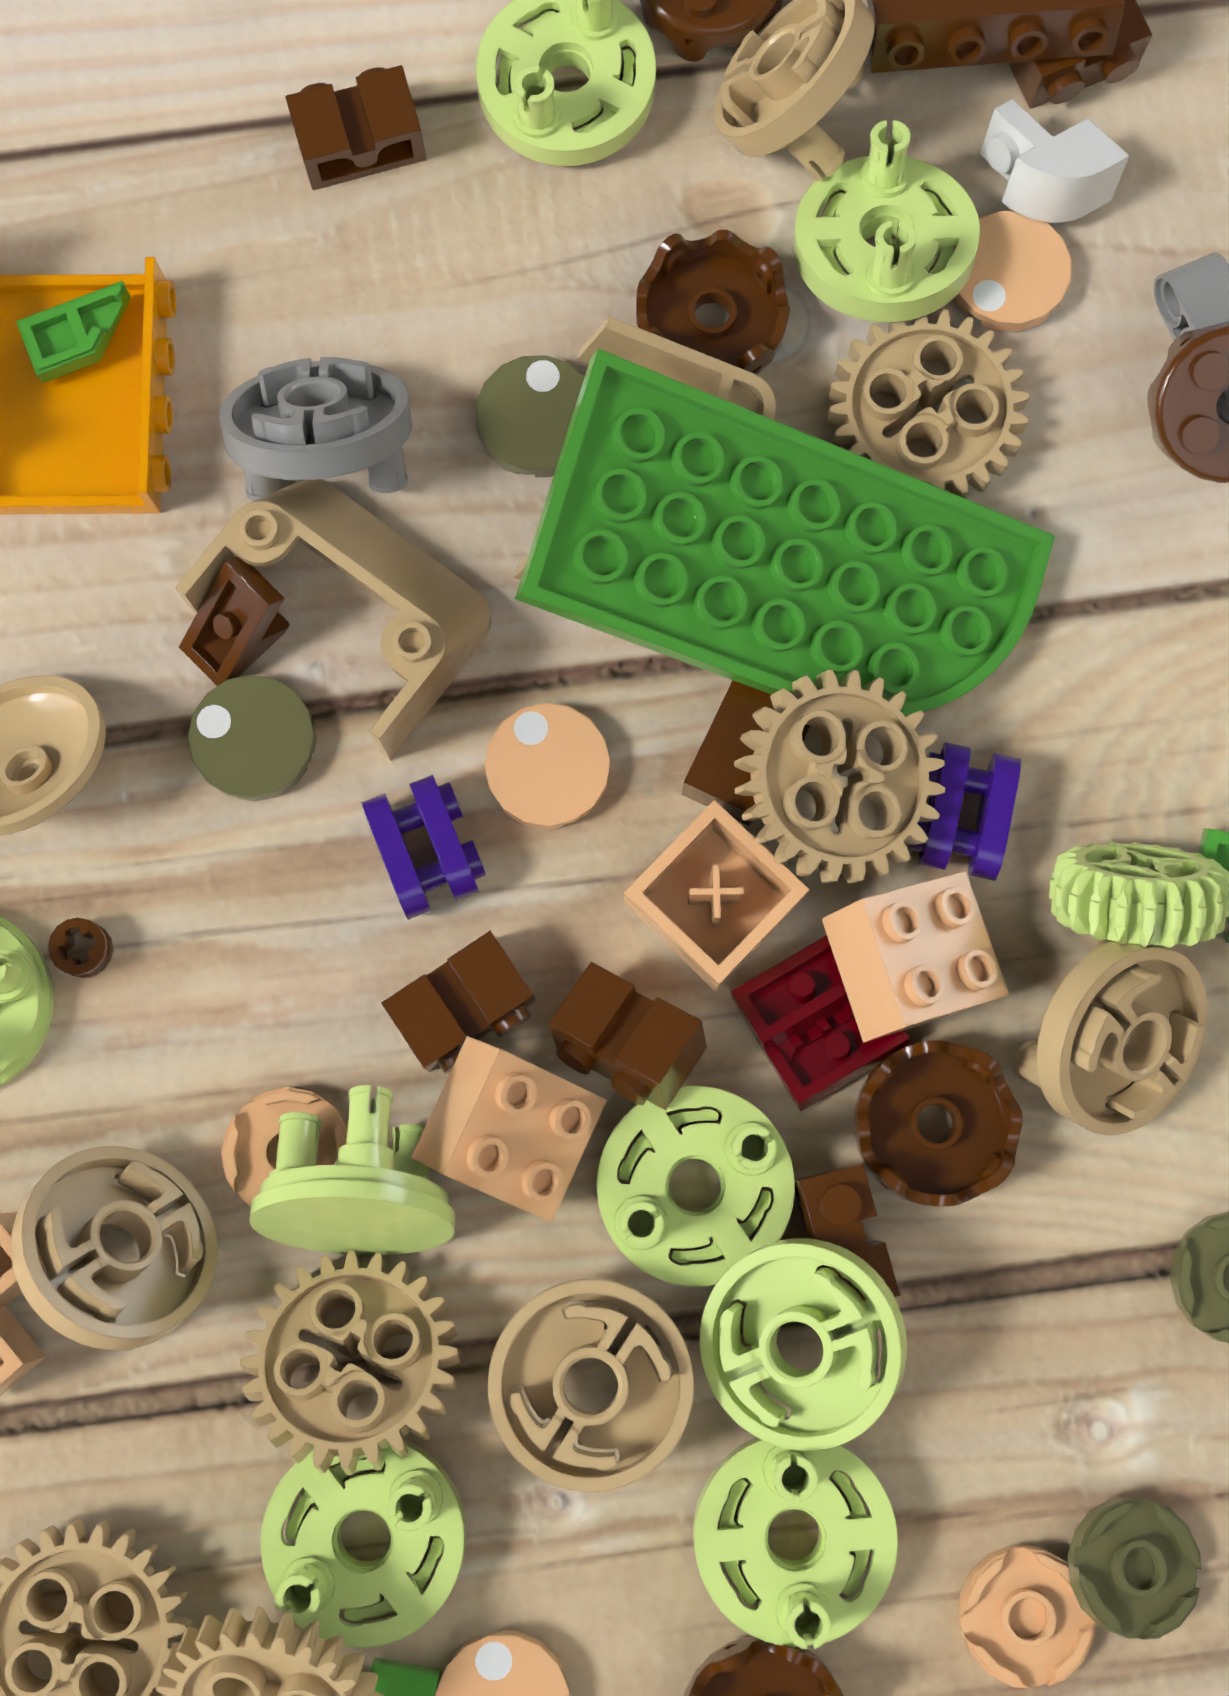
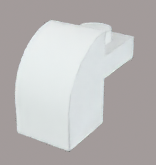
M1013 99L994 108L980 155L989 162L992 168L1008 181L1001 202L1020 215L1050 223L1079 219L1110 202L1129 159V155L1089 118L1052 137Z

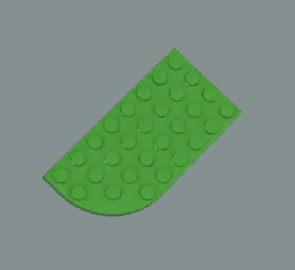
M598 348L591 356L515 599L771 695L782 688L793 694L792 682L806 675L815 685L817 675L826 670H833L838 684L843 675L853 670L859 671L861 689L868 682L880 677L884 679L882 698L887 699L901 691L906 693V698L900 711L907 716L921 710L923 712L932 710L958 699L983 682L1008 657L1021 638L1032 616L1055 535Z

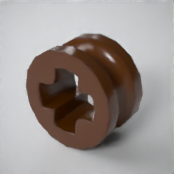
M77 917L65 920L54 929L50 935L48 951L55 967L66 974L87 978L96 976L105 970L112 958L113 944L112 938L106 929L91 920ZM78 932H81V936L85 938H95L96 945L87 950L89 960L84 964H81V961L77 958H67L66 953L67 950L75 946L73 936Z

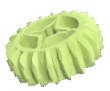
M1111 841L1103 845L1090 843L1085 847L1076 846L1057 856L1049 886V898L1052 899L1051 913L1057 917V922L1063 926L1071 927V930L1077 934H1090L1097 941L1107 939L1117 941L1120 945L1126 943L1139 944L1144 948L1148 945H1162L1167 948H1171L1175 944L1192 946L1199 941L1206 942L1214 939L1216 934L1225 930L1226 917H1229V872L1214 859H1206L1200 853L1184 852L1180 847H1161L1158 843L1144 845L1134 841L1131 844H1119Z

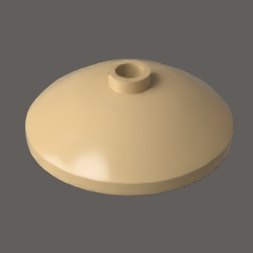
M38 675L19 678L0 685V836L26 830L58 813L81 792L96 769L106 738L104 716L90 693L72 680L52 675Z

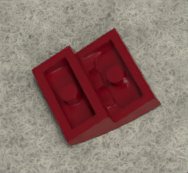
M827 935L730 991L731 997L800 1112L872 1070L889 1055L910 1046V1038L905 1030L863 1043Z

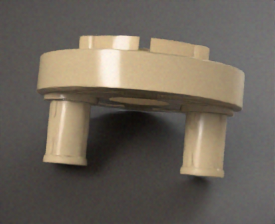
M793 0L774 15L757 34L753 30L750 31L743 39L724 74L725 79L721 84L713 115L717 131L738 152L747 157H760L786 148L816 180L822 181L825 175L827 177L831 176L841 165L845 157V151L817 125V122L836 104L848 88L850 90L854 88L864 76L867 69V64L864 61L871 47L875 23L872 12L861 0Z
M1107 939L1099 942L1092 952L1071 970L1057 989L1046 1011L1038 1041L1030 1040L1017 1050L1013 1060V1072L1019 1076L1018 1078L1040 1087L1048 1103L1061 1116L1090 1132L1112 1136L1125 1134L1146 1125L1162 1113L1180 1093L1199 1058L1206 1033L1208 1007L1206 990L1198 970L1187 957L1162 945H1148L1144 948L1139 944L1126 943L1120 945L1117 941ZM1132 1031L1131 1037L1126 1046L1124 1047L1125 1042ZM1132 1081H1134V1083L1129 1088H1127L1122 1093L1112 1098H1109L1108 1103H1106V1097L1116 1094L1117 1092L1121 1091L1126 1086H1128Z
M100 1146L89 1148L67 1156L56 1163L27 1194L17 1212L12 1228V1266L16 1280L27 1302L45 1323L73 1341L93 1348L129 1351L153 1343L168 1335L187 1319L203 1301L211 1287L217 1266L218 1246L216 1230L208 1207L200 1193L181 1172L169 1163L150 1153L128 1147ZM114 1179H118L117 1184H120L137 1192L139 1195L144 1197L149 1202V1204L147 1205L142 1199L137 1197L135 1194L129 1192L128 1190L114 1185ZM102 1224H114L127 1230L137 1242L139 1260L123 1262L111 1257L104 1250L100 1242V1226ZM170 1234L173 1237L176 1244L178 1254V1272L186 1274L185 1277H181L175 1274L176 1260L173 1244L169 1237L164 1238V1236ZM36 1235L41 1239V1254L46 1272H44L39 1260L38 1239ZM64 1298H66L70 1303H72L75 1307L79 1308L80 1310H82V1311H84V1312H86V1313H88V1314H90V1315H93L94 1318H92V1317H90V1316H88V1315L82 1313L81 1311L77 1310V1309L74 1308L72 1305H70Z
M597 1278L571 1280L552 1286L534 1296L516 1312L504 1328L493 1351L489 1366V1406L494 1424L503 1443L513 1457L533 1475L547 1483L572 1491L602 1492L614 1490L636 1482L651 1473L670 1455L679 1442L689 1420L693 1403L694 1377L692 1363L686 1344L677 1326L669 1315L646 1294L633 1287L612 1280ZM577 1300L585 1302L608 1303L620 1307L619 1310H617L614 1308L600 1305H585L583 1303H573L567 1306L565 1309L566 1318L563 1313V1307L567 1303ZM645 1325H647L656 1335L657 1339L659 1340L663 1348L664 1353L669 1358L672 1368L671 1372L667 1359L663 1357L659 1346L657 1345L652 1335L645 1328ZM643 1348L647 1351V1353L649 1354V1356H650L651 1359L653 1360V1362H654V1364H655V1366H656V1368H657V1370H658V1373H659V1375H660L661 1380L658 1379L656 1370H655V1368H654V1366H653V1364H652L650 1358L648 1357V1355L646 1354V1352L643 1350ZM581 1359H600L606 1362L617 1376V1393L612 1402L601 1410L585 1411L579 1409L570 1402L565 1393L564 1377L568 1369ZM523 1385L526 1396L541 1420L549 1418V1421L545 1424L539 1423L529 1409L522 1389H516L511 1394L512 1387ZM578 1438L577 1443L584 1447L594 1449L618 1448L620 1458L617 1460L615 1451L592 1452L577 1448L574 1442Z

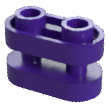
M944 742L940 754L929 752L927 758L944 760L945 766L929 772V781L945 787V793L930 797L928 803L940 816L937 820L917 823L925 832L928 840L922 844H909V850L919 852V865L941 870L946 869L951 852L970 856L968 875L995 881L999 875L1006 851L1020 778L1021 759L994 753L987 770L969 767L970 747ZM964 792L981 795L975 831L957 828Z
M433 775L409 783L416 802L393 810L386 793L361 802L407 920L432 911L426 892L449 884L455 901L478 893L479 890L475 880L486 876L473 840L460 844L452 821L462 818L463 815L450 782L437 786ZM425 825L439 860L416 869L403 834Z

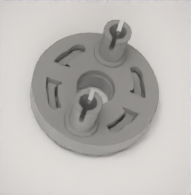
M320 357V361L313 362L311 358L294 360L261 370L258 376L234 389L221 405L219 420L225 450L229 458L239 467L243 468L247 488L246 494L252 501L284 488L285 483L283 480L326 479L354 473L365 468L369 470V487L373 491L391 493L403 489L408 484L402 448L409 438L412 429L408 391L402 380L383 368L370 365L365 361L338 357Z

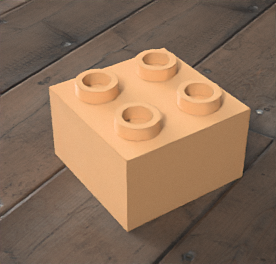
M713 800L624 892L623 904L716 991L803 901L810 889L782 863H776L774 855L761 843L757 844L755 837L720 804Z
M966 871L863 898L822 918L863 1043L962 1013L1009 995Z
M467 1036L411 1158L442 1175L552 1222L607 1100L500 1048Z

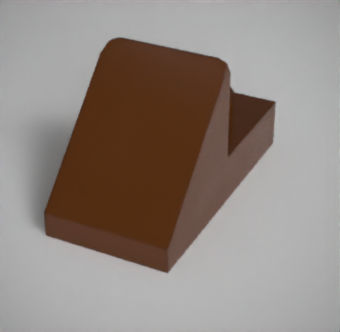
M238 557L229 559L222 565L179 648L216 686L228 679L237 678L286 633L290 624L278 612L285 598L252 565Z

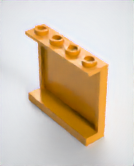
M145 257V274L0 275V514L161 513V493L169 492L171 488V466L169 457L163 455V434H171L173 428L172 403L170 397L165 396V376H172L175 369L173 342L171 338H167V318H175L177 298L174 282L166 280L155 257ZM123 281L131 299L100 362L42 383L35 373L16 321Z

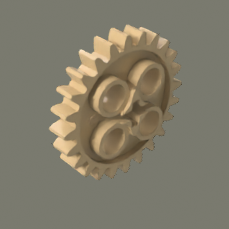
M943 309L937 324H929L927 316L914 319L913 324L909 326L904 321L890 322L888 334L881 327L873 323L870 325L866 337L868 344L854 339L848 352L851 360L840 359L837 364L835 376L841 381L831 382L828 399L837 404L829 408L827 423L843 426L835 431L832 444L838 447L851 445L850 452L943 490H948L950 493L965 498L968 493V483L982 493L991 481L988 472L1001 477L1009 465L1005 456L1015 457L1022 444V441L1016 435L1023 434L1029 423V418L1018 413V411L1025 408L1030 395L1027 392L1013 389L1019 385L1024 371L1023 369H1004L1012 350L1009 347L993 353L989 349L995 334L993 330L983 333L978 338L970 335L973 327V318L967 317L958 329L950 327L949 310ZM926 360L940 362L946 367L948 373L944 375L928 373L923 368L921 362ZM968 378L972 381V383L959 387L955 391L952 390L953 385L962 379ZM877 392L888 393L897 400L899 406L894 408L880 407L873 402L871 395ZM941 398H943L941 405L938 409V412L936 413V411L931 407L938 403V401ZM919 403L924 409L912 418ZM960 408L974 409L981 414L984 422L980 424L965 422L959 417L957 410ZM900 425L903 426L902 430L891 438H886L882 434V432L891 431ZM912 440L924 441L932 447L935 455L930 457L916 456L908 449L906 443Z
M826 670L817 675L815 685L807 675L792 682L793 694L782 688L770 696L775 710L764 706L753 713L754 720L763 731L750 730L740 737V740L754 750V753L734 762V766L738 769L751 773V781L734 788L735 794L753 796L755 805L747 809L741 816L743 820L761 818L765 824L755 838L757 844L773 839L780 843L774 856L776 863L788 861L795 855L798 856L796 875L800 877L811 875L818 865L822 883L838 881L842 871L847 883L864 881L865 868L873 877L889 873L888 860L898 864L911 859L905 843L917 845L928 840L925 832L917 823L937 820L940 816L926 801L928 797L945 793V787L929 781V772L945 766L944 760L927 758L924 750L931 746L938 738L936 734L918 736L915 728L925 714L921 710L905 716L900 711L906 698V693L903 691L887 699L882 698L884 679L880 677L868 682L861 689L859 671L856 670L843 675L839 684L833 670ZM842 720L849 723V734L847 736L841 723ZM805 724L814 727L822 738L823 747L819 756L811 753L803 743L802 732ZM867 735L875 737L883 748V758L880 765L874 763L865 751ZM837 766L839 775L847 777L848 785L846 787H843L842 779L833 777L832 769ZM800 788L810 793L815 801L816 812L811 821L801 816L796 808L795 798ZM862 798L873 804L876 810L877 821L873 829L867 828L859 817L858 807ZM834 817L839 830L837 835L831 831V821Z
M349 1251L345 1259L344 1269L336 1270L327 1255L321 1256V1275L312 1278L304 1268L299 1266L296 1268V1275L300 1285L298 1288L291 1291L286 1286L278 1283L274 1286V1290L282 1302L277 1309L261 1305L257 1307L256 1311L267 1324L266 1329L246 1331L244 1337L253 1347L259 1350V1354L249 1355L240 1359V1366L246 1373L258 1376V1378L241 1387L242 1392L249 1401H262L252 1411L251 1416L259 1426L274 1422L266 1437L276 1448L292 1439L288 1455L297 1464L302 1462L314 1450L313 1463L321 1473H325L334 1457L339 1456L342 1469L347 1475H353L357 1467L358 1457L366 1455L372 1466L378 1471L382 1469V1449L391 1446L401 1458L408 1457L407 1446L403 1437L411 1432L427 1441L431 1436L422 1421L426 1413L437 1417H445L448 1413L443 1403L436 1397L437 1391H457L458 1385L455 1378L449 1373L442 1371L443 1368L461 1363V1356L457 1348L443 1345L458 1335L457 1329L453 1321H438L448 1311V1308L442 1296L426 1301L432 1287L425 1276L416 1279L408 1285L411 1272L407 1263L401 1261L387 1274L386 1262L381 1253H375L366 1269L362 1268L355 1251ZM347 1304L355 1306L354 1316L347 1325L335 1329L326 1327L325 1322L328 1314L334 1308ZM305 1332H311L322 1338L323 1341L338 1350L339 1353L349 1358L356 1357L360 1352L371 1370L380 1375L402 1381V1387L397 1391L391 1390L354 1364H347L342 1369L331 1352L314 1344L302 1342L301 1335ZM398 1334H406L413 1337L411 1348L398 1359L381 1357L383 1345L389 1338ZM311 1362L320 1364L318 1377L311 1385L300 1389L291 1387L290 1380L299 1366ZM362 1393H372L378 1396V1403L370 1416L363 1420L355 1421L347 1418V1408L354 1397Z
M76 1519L68 1524L64 1540L58 1529L52 1525L40 1532V1548L29 1538L15 1545L14 1549L18 1562L7 1557L0 1560V1581L2 1582L0 1583V1696H162L156 1689L174 1642H177L174 1641V1638L183 1634L188 1626L191 1627L193 1625V1619L184 1616H174L173 1611L188 1596L187 1590L168 1592L164 1585L176 1571L175 1565L165 1566L155 1571L150 1564L156 1556L159 1546L154 1543L141 1553H136L132 1550L136 1530L132 1528L123 1533L116 1542L111 1541V1527L108 1520L97 1524L88 1538L82 1519ZM44 1579H53L64 1587L67 1594V1604L64 1610L53 1609L44 1602L42 1596ZM109 1591H119L131 1599L134 1607V1617L131 1622L116 1620L109 1613L107 1608ZM27 1620L31 1625L47 1629L48 1631H41L39 1633L27 1632L22 1628V1622ZM77 1622L82 1624L81 1636L93 1640L83 1649L78 1647L79 1636L75 1633L66 1632ZM123 1638L132 1639L138 1643V1650L131 1651L127 1646L111 1641ZM29 1650L41 1651L50 1659L52 1664L51 1679H40L29 1670L27 1664ZM95 1662L110 1664L117 1671L120 1679L118 1691L103 1690L95 1683L93 1677V1665Z
M257 1607L252 1621H246L241 1613L232 1608L229 1609L224 1624L209 1614L205 1616L200 1630L188 1626L181 1642H174L156 1689L162 1696H384V1694L375 1692L378 1681L377 1673L360 1672L365 1656L362 1653L347 1655L341 1653L345 1637L338 1635L324 1641L318 1637L320 1622L313 1621L304 1630L296 1628L293 1613L289 1611L285 1612L280 1623L270 1622L268 1614L263 1607Z

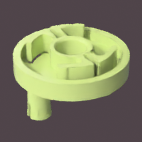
M513 0L493 18L483 34L478 47L476 79L481 108L496 135L514 151L529 159L556 166H575L606 158L623 148L634 138L644 125L653 105L656 59L650 36L636 14L620 0ZM625 46L631 47V48L634 50L635 55H636V58H635L636 77H635L634 86H633V81H634V55H633V53H632V51H631L630 49H625V50L622 51V70H623V78H622V81L619 80L620 74H621V48H622V47H625ZM499 54H500V55H502V58H501V61H500V66H499V82H500V83L498 84V90H497V88H496V83H497L496 71H497L498 57H499ZM563 66L575 67L581 70L588 77L589 81L578 90L559 92L554 90V78L550 72ZM592 118L595 119L593 122L589 123L588 125H586V126H584V127H581V128H579V129H576L575 131L573 130V128H576V127H578V126H580V125H583L584 123L590 121Z
M887 120L877 123L872 128L869 156L841 163L831 176L827 177L825 175L824 180H816L801 199L795 219L794 259L797 269L808 288L831 308L848 316L873 322L889 323L913 320L933 313L953 300L971 276L980 238L979 217L968 193L953 177L940 168L922 160L906 156L911 133L905 124L897 120H893L890 139H885ZM830 202L822 216L818 217L823 207ZM875 235L876 246H871L865 240ZM843 269H846L850 274L847 275Z
M705 1086L681 1087L666 1111L649 1101H646L644 1105H637L631 1109L617 1124L608 1138L601 1155L597 1174V1197L601 1217L609 1235L619 1250L634 1265L649 1275L665 1282L683 1286L702 1287L716 1285L725 1272L745 1256L764 1245L779 1241L789 1222L795 1194V1179L791 1158L784 1140L772 1122L758 1108L740 1096L725 1090ZM712 1107L720 1111L722 1118L720 1124L698 1123L683 1127L681 1129L682 1134H679V1126L693 1122H717L719 1114L711 1109L680 1112L667 1116L666 1113L680 1109ZM642 1130L643 1133L636 1140L631 1150L629 1151L626 1161H624L620 1167V1179L628 1181L635 1162L645 1149L651 1148L654 1150V1153L652 1151H647L638 1163L631 1178L630 1184H622L618 1181L617 1178L618 1166L621 1160L624 1158L626 1151L630 1146L632 1140ZM690 1159H698L710 1164L717 1172L720 1180V1191L715 1202L710 1207L697 1212L687 1211L679 1207L672 1199L669 1191V1180L673 1170L680 1163ZM761 1187H769L772 1189L774 1196L772 1207L767 1212L764 1222L761 1225L759 1231L751 1240H749L748 1238L752 1235V1233L759 1225L765 1210H767L770 1206L771 1192L761 1190ZM737 1218H739V1220H744V1221L741 1222V1223H738V1222H737ZM709 1244L708 1246L697 1249H672L671 1258L680 1263H688L690 1261L709 1260L720 1257L722 1255L725 1257L724 1259L709 1263H692L689 1265H679L672 1262L669 1259L668 1255L671 1248H696Z
M795 1238L776 1241L754 1250L735 1263L725 1272L712 1290L705 1305L700 1326L699 1344L704 1373L714 1396L722 1408L739 1426L753 1436L785 1449L817 1451L833 1448L853 1440L872 1426L887 1408L898 1390L905 1370L907 1357L905 1325L898 1303L885 1281L868 1263L856 1254L841 1246L817 1239ZM827 1265L836 1269L842 1277L850 1281L855 1287L859 1289V1291L865 1296L866 1300H863L860 1297V1295L848 1283L839 1278L838 1274L835 1271L829 1268L819 1269V1266ZM737 1299L747 1303L743 1320L744 1342L751 1344L748 1347L743 1346L741 1343L740 1321L743 1305L738 1302L733 1304ZM794 1321L802 1322L812 1327L818 1333L823 1344V1358L818 1367L811 1370H800L790 1365L782 1357L777 1346V1334L783 1324ZM877 1330H880L882 1339L881 1374L878 1382L873 1384L879 1372L877 1366L879 1356ZM760 1381H762L764 1387L778 1401L792 1409L791 1415L789 1417H786L788 1410L779 1405L778 1403H776L772 1398H770L766 1394V1392L759 1385Z
M757 1437L745 1442L729 1453L716 1466L707 1479L697 1502L693 1523V1544L697 1566L704 1586L713 1602L741 1630L753 1637L776 1645L785 1644L802 1649H807V1646H813L815 1649L856 1628L875 1610L889 1587L897 1560V1526L892 1505L886 1491L870 1468L855 1453L843 1445L817 1451H798L769 1444ZM845 1473L852 1479L854 1486L865 1500L870 1516H867L862 1501L850 1485V1480ZM830 1476H831V1478L834 1479V1481H835V1482L839 1485V1487L841 1488V1490H842V1492H843V1494H844V1496H845V1498H846L847 1504H846V1502H845L843 1496L841 1495V1493H840L839 1490L837 1489V1487H836V1486L833 1484V1482L829 1479ZM747 1478L752 1484L743 1497L736 1520L734 1518L736 1507L743 1491L748 1485ZM794 1509L802 1510L810 1514L818 1524L819 1537L813 1551L804 1558L798 1560L781 1558L772 1551L768 1544L769 1527L772 1521L782 1512ZM870 1550H873L871 1563L863 1579L861 1589L853 1598L843 1599L840 1595L841 1592L850 1597L859 1588V1580L867 1565ZM739 1560H745V1561H743V1562L741 1563V1567H742V1570H743V1573H744L745 1577L743 1576V1574H742V1572H741V1570H740V1568H739V1566H738V1561H739ZM720 1562H723L727 1574L729 1575L733 1584L738 1589L740 1597L750 1605L755 1604L756 1600L759 1597L761 1601L758 1604V1606L749 1607L741 1602V1600L738 1598L736 1594V1591L727 1580L721 1568Z
M406 1439L404 1441L407 1446L408 1457L401 1458L389 1446L382 1449V1469L385 1467L384 1472L364 1473L349 1479L342 1469L339 1456L334 1457L330 1465L331 1467L325 1473L319 1472L313 1463L314 1450H312L299 1464L295 1463L289 1469L269 1500L264 1514L260 1544L263 1570L267 1583L275 1597L276 1609L282 1608L284 1612H292L294 1623L303 1630L313 1621L320 1622L318 1637L324 1641L342 1635L345 1637L343 1646L351 1648L377 1647L398 1641L421 1628L438 1612L450 1595L458 1578L464 1559L467 1535L466 1519L459 1493L452 1479L440 1463L427 1451ZM366 1455L358 1457L355 1472L375 1469ZM304 1488L305 1491H304V1493L302 1494V1496L300 1497V1499H299V1501H298V1503H297V1505H296V1507H295V1509H294L292 1518L287 1522V1525H286V1529H285L286 1538H287L288 1540H295V1539H296L295 1544H288V1543L284 1540V1537H283V1527H284V1523H285V1521L287 1520V1518H288L289 1515H290L292 1506H293V1504H294V1502H295L297 1496L299 1495V1493L301 1492V1490ZM313 1503H315V1504L317 1505V1507L314 1506V1507H312L311 1510L309 1511L311 1505H312ZM358 1511H371L380 1515L386 1521L391 1533V1543L385 1555L373 1561H361L346 1551L341 1539V1529L344 1520L349 1515ZM434 1536L428 1556L424 1563L419 1567L427 1551L430 1537ZM444 1549L443 1556L437 1565L435 1574L430 1584L428 1585L426 1590L422 1592L421 1589L424 1587V1585L430 1578L431 1573L438 1561V1558L440 1557ZM341 1609H345V1619L350 1621H361L363 1620V1618L382 1616L393 1611H395L396 1613L395 1615L389 1616L387 1618L365 1621L359 1624L348 1623L344 1621L340 1615Z

